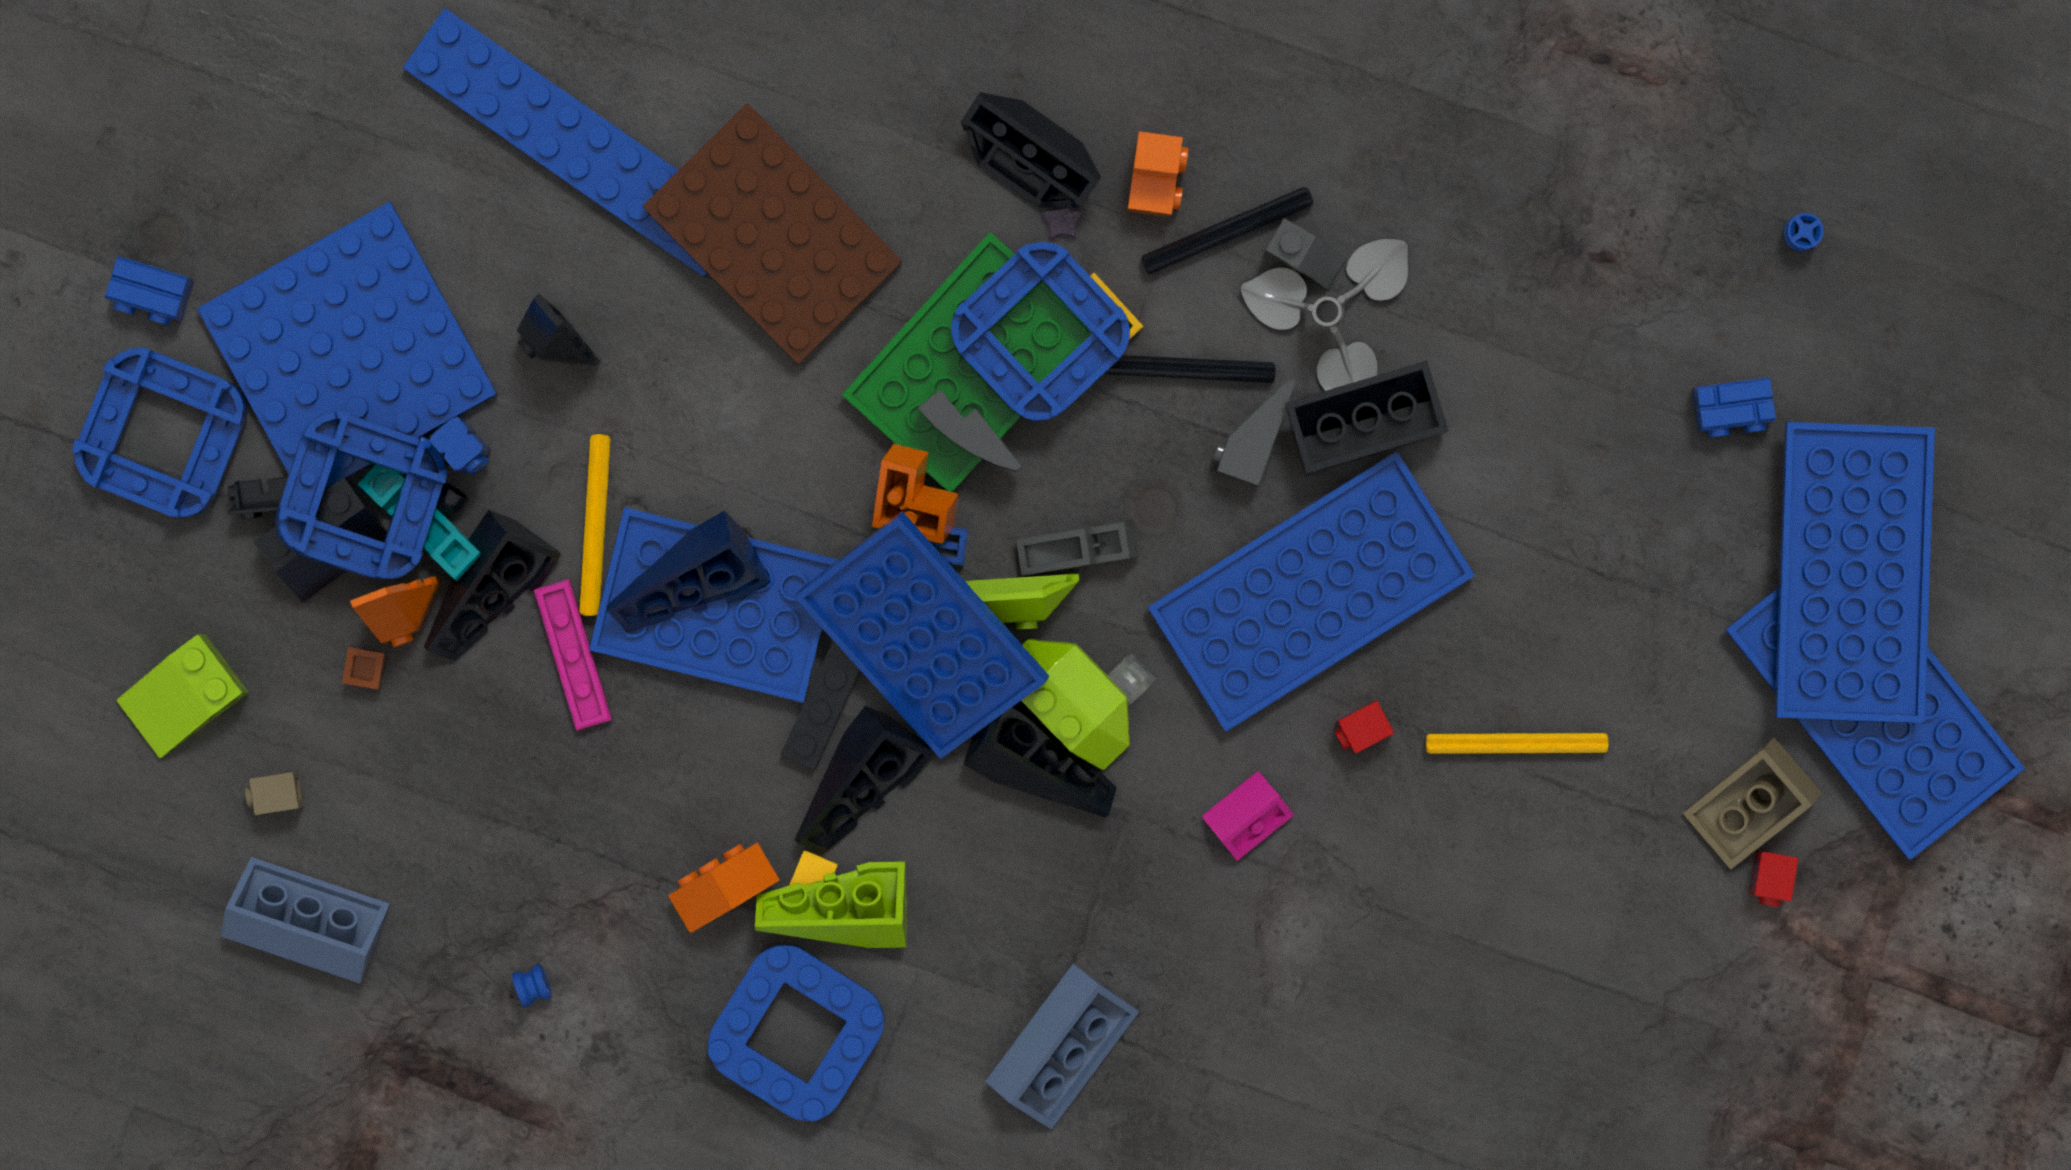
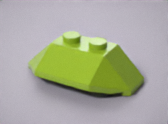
M1079 574L965 582L1002 623H1015L1016 630L1038 628L1037 621H1045L1079 582Z
M1027 639L1022 646L1047 672L1049 678L1046 683L1021 701L1070 752L1104 770L1130 746L1128 696L1077 643Z

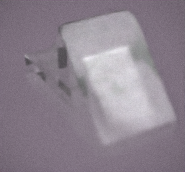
M1132 653L1124 658L1107 675L1128 696V706L1157 680Z

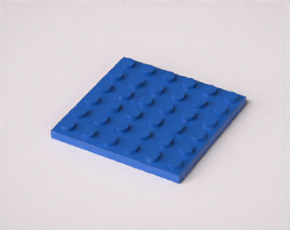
M390 201L197 308L288 474L302 433L312 421L321 415L336 411L350 412L351 416L420 438L441 427L452 417H459L498 395ZM336 452L324 491L341 478H349L369 467L372 463Z

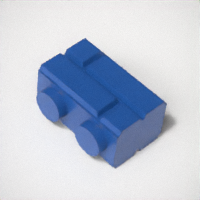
M118 256L105 298L114 301L113 309L132 315L135 314L136 308L150 312L149 320L169 326L171 319L180 322L183 319L187 300L189 299L194 282L189 277Z
M1770 377L1700 386L1692 390L1698 432L1708 431L1709 438L1731 435L1730 428L1744 426L1745 433L1767 430L1766 423L1776 421Z
M452 417L430 436L429 441L440 454L445 455L444 459L454 471L472 473L474 476L490 463L487 457L490 455L491 449L481 437L476 435L477 432L467 420L460 417Z

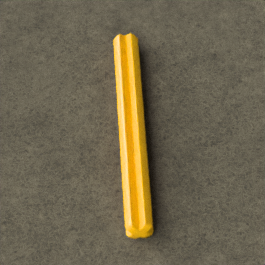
M593 434L590 437L579 612L583 616H597L601 602L611 441L610 436L603 434Z
M1605 733L1428 734L1425 741L1426 752L1429 754L1606 753L1609 746L1608 735Z

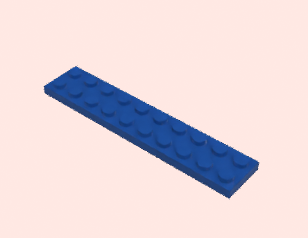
M444 8L405 63L403 69L705 278L707 272L642 208L678 169Z

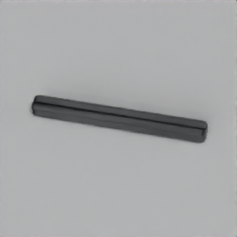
M1307 187L1297 189L1142 256V264L1148 274L1157 272L1305 209L1313 204L1312 195Z
M1122 355L1104 374L1271 383L1275 380L1276 366L1272 362Z

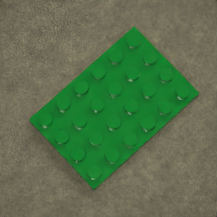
M991 232L986 235L842 394L847 401L895 444L929 452L926 472L949 492H953L982 459L973 456L950 441L918 410V407L941 389L963 418L976 409L1000 440L1021 418L960 355L954 345L951 334L952 320L959 305L968 299L1015 255ZM1043 281L1033 288L989 330L1038 383L1048 376L1092 334Z

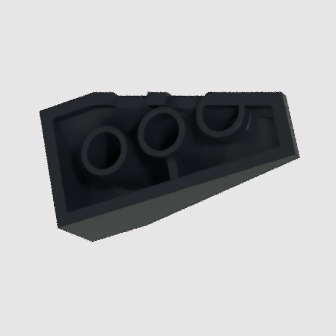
M540 294L533 298L517 329V332L522 336L518 344L531 359L537 355L541 360L547 362L596 366L601 362L554 304Z
M489 509L469 538L482 555L457 581L452 578L424 645L427 651L454 661L488 631L487 625L500 613L504 612L507 615L515 608L513 602L527 589L533 592L544 581L561 556L557 549L516 520Z
M1022 701L973 735L963 765L995 783L1102 817L1109 815L1117 787L1093 764L1081 757L1077 758L1055 735L1038 721L1039 718Z
M865 705L843 733L794 840L799 845L824 854L857 827V819L871 807L877 810L886 802L883 798L899 784L904 788L913 781L934 754V751L891 716Z

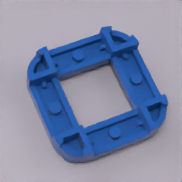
M1035 242L1017 250L1015 255L968 299L959 305L952 320L951 334L954 345L960 355L1016 414L1027 420L1041 422L1053 419L1063 413L1122 357L1129 343L1130 328L1127 316L1122 308L1104 292L1065 248L1049 242ZM1043 281L1092 334L1048 376L1038 383L989 330L1033 288Z
M136 347L125 350L113 359H109L102 370L105 371L80 436L73 443L72 453L74 454L77 469L84 480L90 485L161 512L164 515L178 518L198 516L213 503L218 494L246 423V399L235 385L223 378L146 348ZM142 386L208 412L181 480L115 454Z
M336 411L321 415L312 421L301 435L276 512L275 524L278 539L288 549L300 556L372 580L391 581L399 579L411 571L422 557L423 553L421 552L442 486L446 483L447 469H445L444 461L432 443L423 437L416 438L351 416V413L346 411ZM336 452L405 475L384 542L316 520L317 510Z
M794 944L775 945L764 950L754 960L715 1022L709 1035L708 1055L714 1066L724 1076L786 1115L801 1121H818L829 1115L838 1106L874 1049L883 1032L884 1011L878 997L870 989L861 986L807 952L803 947ZM784 982L847 1021L809 1082H806L746 1044Z

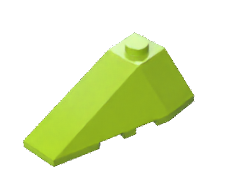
M905 861L867 862L857 865V870L836 876V873L833 872L823 875L824 880L807 885L796 883L759 894L756 898L755 931L865 948H906L908 912Z

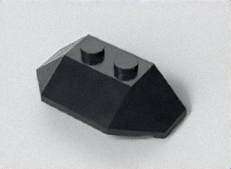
M980 92L961 121L978 166L1037 207H1082L1101 179L1084 144L1023 100Z

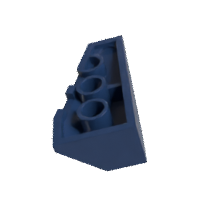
M723 511L693 528L614 598L606 608L608 613L626 631L669 620L672 613L688 608H693V611L697 612L706 609V603L726 598L727 603L739 600L768 584L770 578L745 532L726 511Z

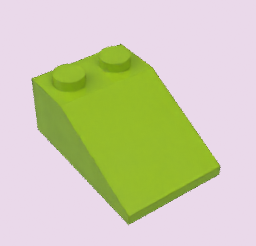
M197 634L166 657L116 701L157 756L162 759L246 696L249 691L207 635Z

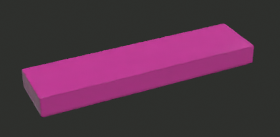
M568 579L535 589V596L576 731L613 720L593 653L589 650L590 643L579 612L571 580Z

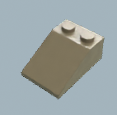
M1773 737L1684 811L1683 815L1731 870L1809 809L1822 792Z

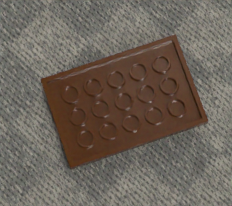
M748 103L642 206L797 365L902 262Z

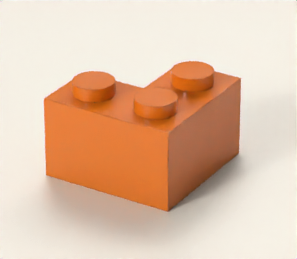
M1139 131L1127 212L1171 218L1173 209L1180 210L1183 188L1176 187L1178 173L1185 174L1189 151L1188 147H1182L1183 137Z
M897 444L892 445L881 460L872 527L880 529L903 511L929 541L943 544L954 527L959 494L924 485L929 452Z
M758 842L745 850L742 844H739L722 854L725 862L720 864L716 858L698 869L701 876L695 870L677 881L680 888L669 894L668 897L690 933L780 881Z

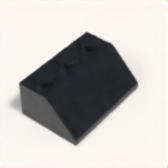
M341 478L323 492L315 517L316 520L384 542L387 529L349 478ZM276 526L254 541V544L276 574L303 603L346 572L345 570L292 552L278 539Z

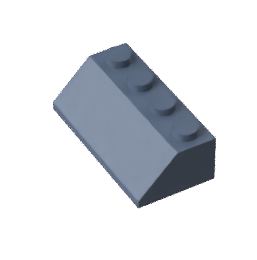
M250 857L225 908L221 937L361 984L373 957L390 903Z
M1073 963L985 1082L1010 1104L1052 1130L1138 1015L1139 1011Z

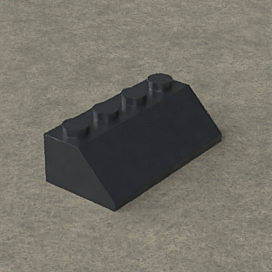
M1427 361L1285 403L1294 444L1304 476L1438 437L1448 432Z

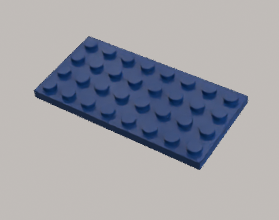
M1785 422L1775 689L1776 718L1925 723L1935 427Z
M1396 451L1147 608L1226 732L1474 577L1475 574L1401 456Z
M1779 586L1724 629L1774 693L1776 689ZM1928 646L1925 723L1795 718L1907 860L1913 859L2025 769Z

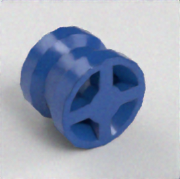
M1800 213L1790 218L1783 229V238L1786 245L1795 251H1807L1817 246L1824 235V227L1821 220L1811 213Z
M541 964L532 966L529 972L522 973L518 971L512 974L515 990L524 1008L531 1006L534 1000L553 998L548 978Z

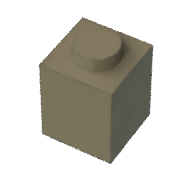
M299 771L249 779L250 786L245 787L247 806L249 809L254 808L255 815L304 807Z

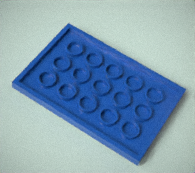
M624 507L589 650L804 703L822 627L794 596L798 590L829 568L838 559L748 538L770 578L768 584L736 601L727 603L726 598L706 603V609L694 612L693 608H688L672 613L669 620L626 631L608 613L606 606L698 525Z
M903 511L798 590L794 596L940 759L1038 689L1049 678L1047 672Z

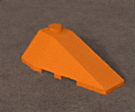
M432 576L424 579L423 583L419 579L407 584L402 583L385 587L350 600L352 608L381 644L391 642L393 648L414 641L412 634L421 631L442 582L439 576Z

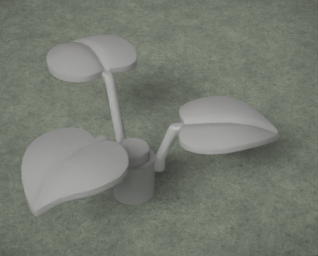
M1380 239L1359 247L1349 258L1346 267L1348 276L1359 284L1337 299L1322 297L1314 305L1304 303L1303 301L1307 296V285L1300 274L1288 268H1274L1242 284L1241 293L1246 305L1255 317L1271 328L1286 330L1295 327L1300 321L1301 309L1312 311L1313 317L1318 324L1330 327L1340 349L1333 348L1327 350L1322 354L1317 364V378L1325 391L1377 376L1378 363L1373 350L1363 342H1354L1346 347L1337 325L1342 322L1345 315L1343 303L1358 294L1363 288L1371 299L1378 301L1390 300L1403 290L1409 272L1408 245L1406 242L1396 239Z

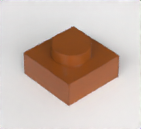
M348 647L342 683L380 690L386 653Z

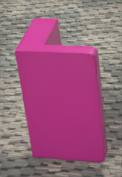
M1256 772L1203 814L1202 818L1236 861H1238L1292 818L1294 814L1260 772Z

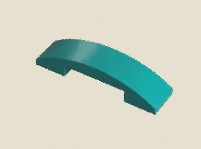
M375 465L358 485L382 509L393 516L405 477L399 472ZM436 507L423 548L457 581L482 553Z

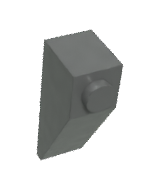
M1289 379L1228 437L1226 443L1219 441L1212 462L1218 464L1217 473L1256 487L1259 486L1286 411L1285 403L1289 402L1296 381Z

